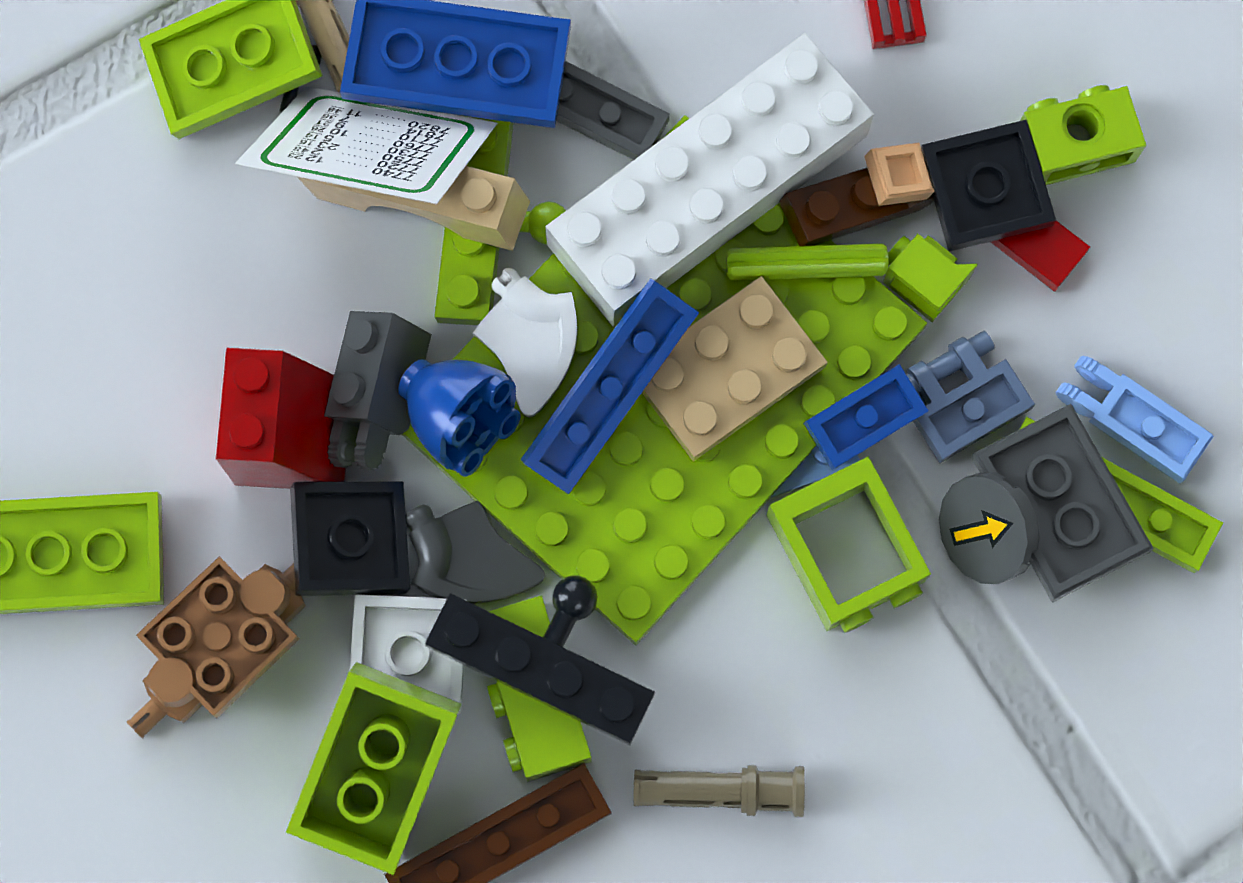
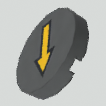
M976 473L954 483L942 499L939 514L941 540L950 560L965 576L981 584H1000L1025 573L1031 563H1027L1030 561L1031 554L1037 551L1040 539L1037 516L1028 496L1018 486L1013 488L1008 482L1003 480L1006 477L998 473Z

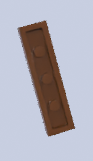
M585 763L399 865L394 875L389 873L384 875L388 883H489L608 817L612 812Z

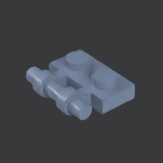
M982 331L968 340L965 337H961L949 344V351L927 364L920 361L907 369V377L917 393L924 398L928 404L926 407L929 410L913 422L939 463L944 462L1032 410L1035 406L1034 401L1006 359L989 369L986 368L980 357L995 349L994 343L986 331ZM958 370L964 372L969 381L946 394L939 381Z

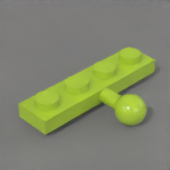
M470 117L498 124L466 166L508 177L514 123ZM543 202L536 205L531 211L526 212L520 232L530 233L537 242L547 245L545 226L566 211L565 208L555 202ZM445 227L434 316L438 323L478 326L493 309L495 292L492 289V282L497 277L499 247L463 238Z
M1026 417L1019 430L1036 421ZM1102 457L1154 549L1152 551L1192 573L1199 571L1223 522Z

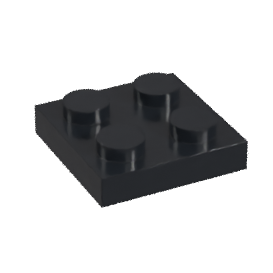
M1027 120L922 144L921 149L934 190L932 196L949 252L1052 227L1056 222Z
M403 481L293 482L290 487L296 596L406 594L410 590Z

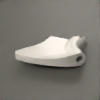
M506 268L502 271L503 274L499 278L496 277L492 282L493 291L502 298L480 322L473 335L498 357L507 375L512 378L516 385V401L523 415L534 417L558 390L572 362L577 343L576 310L572 292L548 294L537 287L526 276L521 278L515 269Z

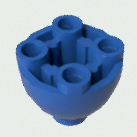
M421 359L408 367L399 383V395L407 401L411 425L420 442L437 462L448 470H455L462 476L467 477L473 474L480 466L483 456L489 452L498 439H506L513 434L521 418V413L514 408L516 385L512 378L499 369L482 363L457 359L431 364L427 360Z

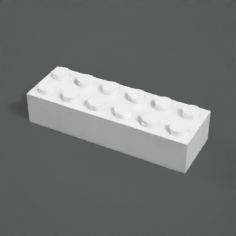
M803 33L546 225L547 246L613 328H615L650 278L665 288L669 287L776 206L786 193L797 190L867 137L874 113L808 35Z

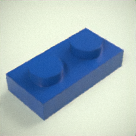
M899 364L816 414L803 424L833 470L929 410Z

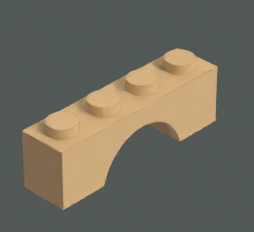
M465 166L438 204L297 177L319 200L364 212L371 206L403 210L434 221L463 238L511 251L514 249L530 203L529 198L515 178Z

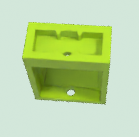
M869 456L769 505L766 516L826 631L840 625L844 633L850 632L874 619L870 611L871 609L887 601H890L893 608H897L923 594L919 585L925 583L931 573ZM865 491L907 571L837 605L796 524Z

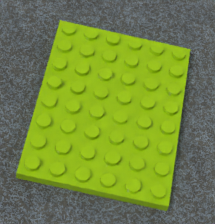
M684 115L665 136H667L669 133H671L673 130H675L689 118L686 115ZM780 204L775 205L666 288L699 312L691 325L755 281L731 280L728 278L726 255L729 249L799 246ZM829 240L814 246L836 244L832 240ZM553 253L529 280L548 294L572 292L577 317V343L568 372L549 402L534 417H526L521 412L516 401L514 408L521 413L516 430L506 439L499 438L489 452L483 456L478 469L467 477L460 475L455 470H448L437 462L420 442L411 423L409 429L401 435L474 501L481 503L485 511L561 579L572 575L588 579L597 591L598 599L595 610L636 646L811 454L812 450L816 447V443L803 423L884 374L926 328L927 322L874 276L764 279L826 359V368L694 462L641 393L572 491L567 494L526 466L521 461V458L614 328ZM475 336L452 359L482 363L506 373L498 357Z

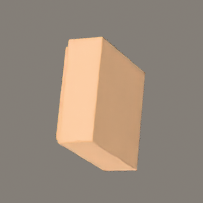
M920 142L873 148L864 156L878 206L925 200L934 193Z

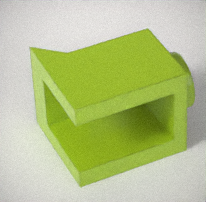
M917 234L912 240L904 235L888 253L890 266L882 282L928 320L933 322L968 282L978 264H955L957 258L929 235L924 239L921 235Z

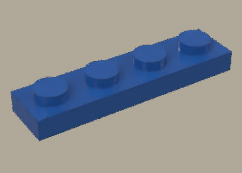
M650 278L525 452L521 461L569 494L699 312Z

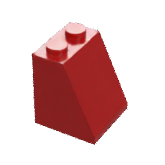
M226 347L216 460L235 486L290 489L293 482H345L346 468L334 467V464H330L327 453L334 420L325 417L324 414L334 374L285 351Z

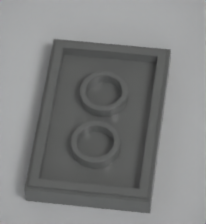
M1071 404L973 453L971 458L980 473H998L1006 477L1003 480L1008 482L1013 488L1018 486L1028 496L1037 516L1040 537L1037 551L1031 554L1029 562L1052 603L1151 553L1154 549Z

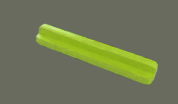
M884 244L731 248L726 255V270L728 278L731 280H756L761 276L764 279L883 276L887 273L889 266L888 250Z

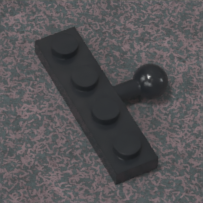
M578 575L565 577L555 586L552 601L556 612L543 637L450 593L425 642L427 648L628 745H631L655 695V691L563 648L575 622L588 617L597 605L598 596L594 585L585 577Z

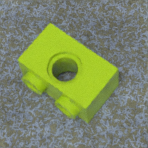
M1108 85L1095 86L1081 92L1077 99L1061 103L1058 102L1057 98L1044 99L1030 105L1020 120H1027L1046 185L1135 163L1147 146L1127 86L1110 90ZM1076 124L1084 127L1089 132L1091 139L1080 141L1073 138L1069 134L1067 126Z

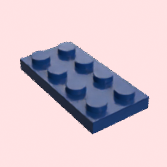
M356 0L340 89L341 97L345 100L555 128L571 31V20L431 0Z

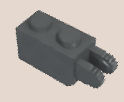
M350 311L324 414L325 417L334 420L329 438L330 445L327 446L330 464H334V467L348 468V466H352V463L356 461L357 466L364 470H375V468H379L380 464L382 465L383 453L386 452L389 436L403 434L409 429L411 423L407 401L398 392L400 380L410 365L421 359L426 360L432 334L394 313Z

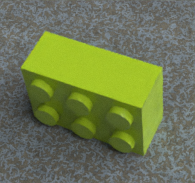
M356 662L348 672L285 833L394 875L462 703Z

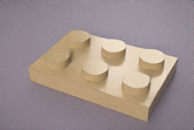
M761 276L691 325L643 390L642 394L694 462L826 368L827 361Z

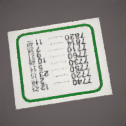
M306 86L235 164L438 204L498 123L454 114L342 99L341 93Z

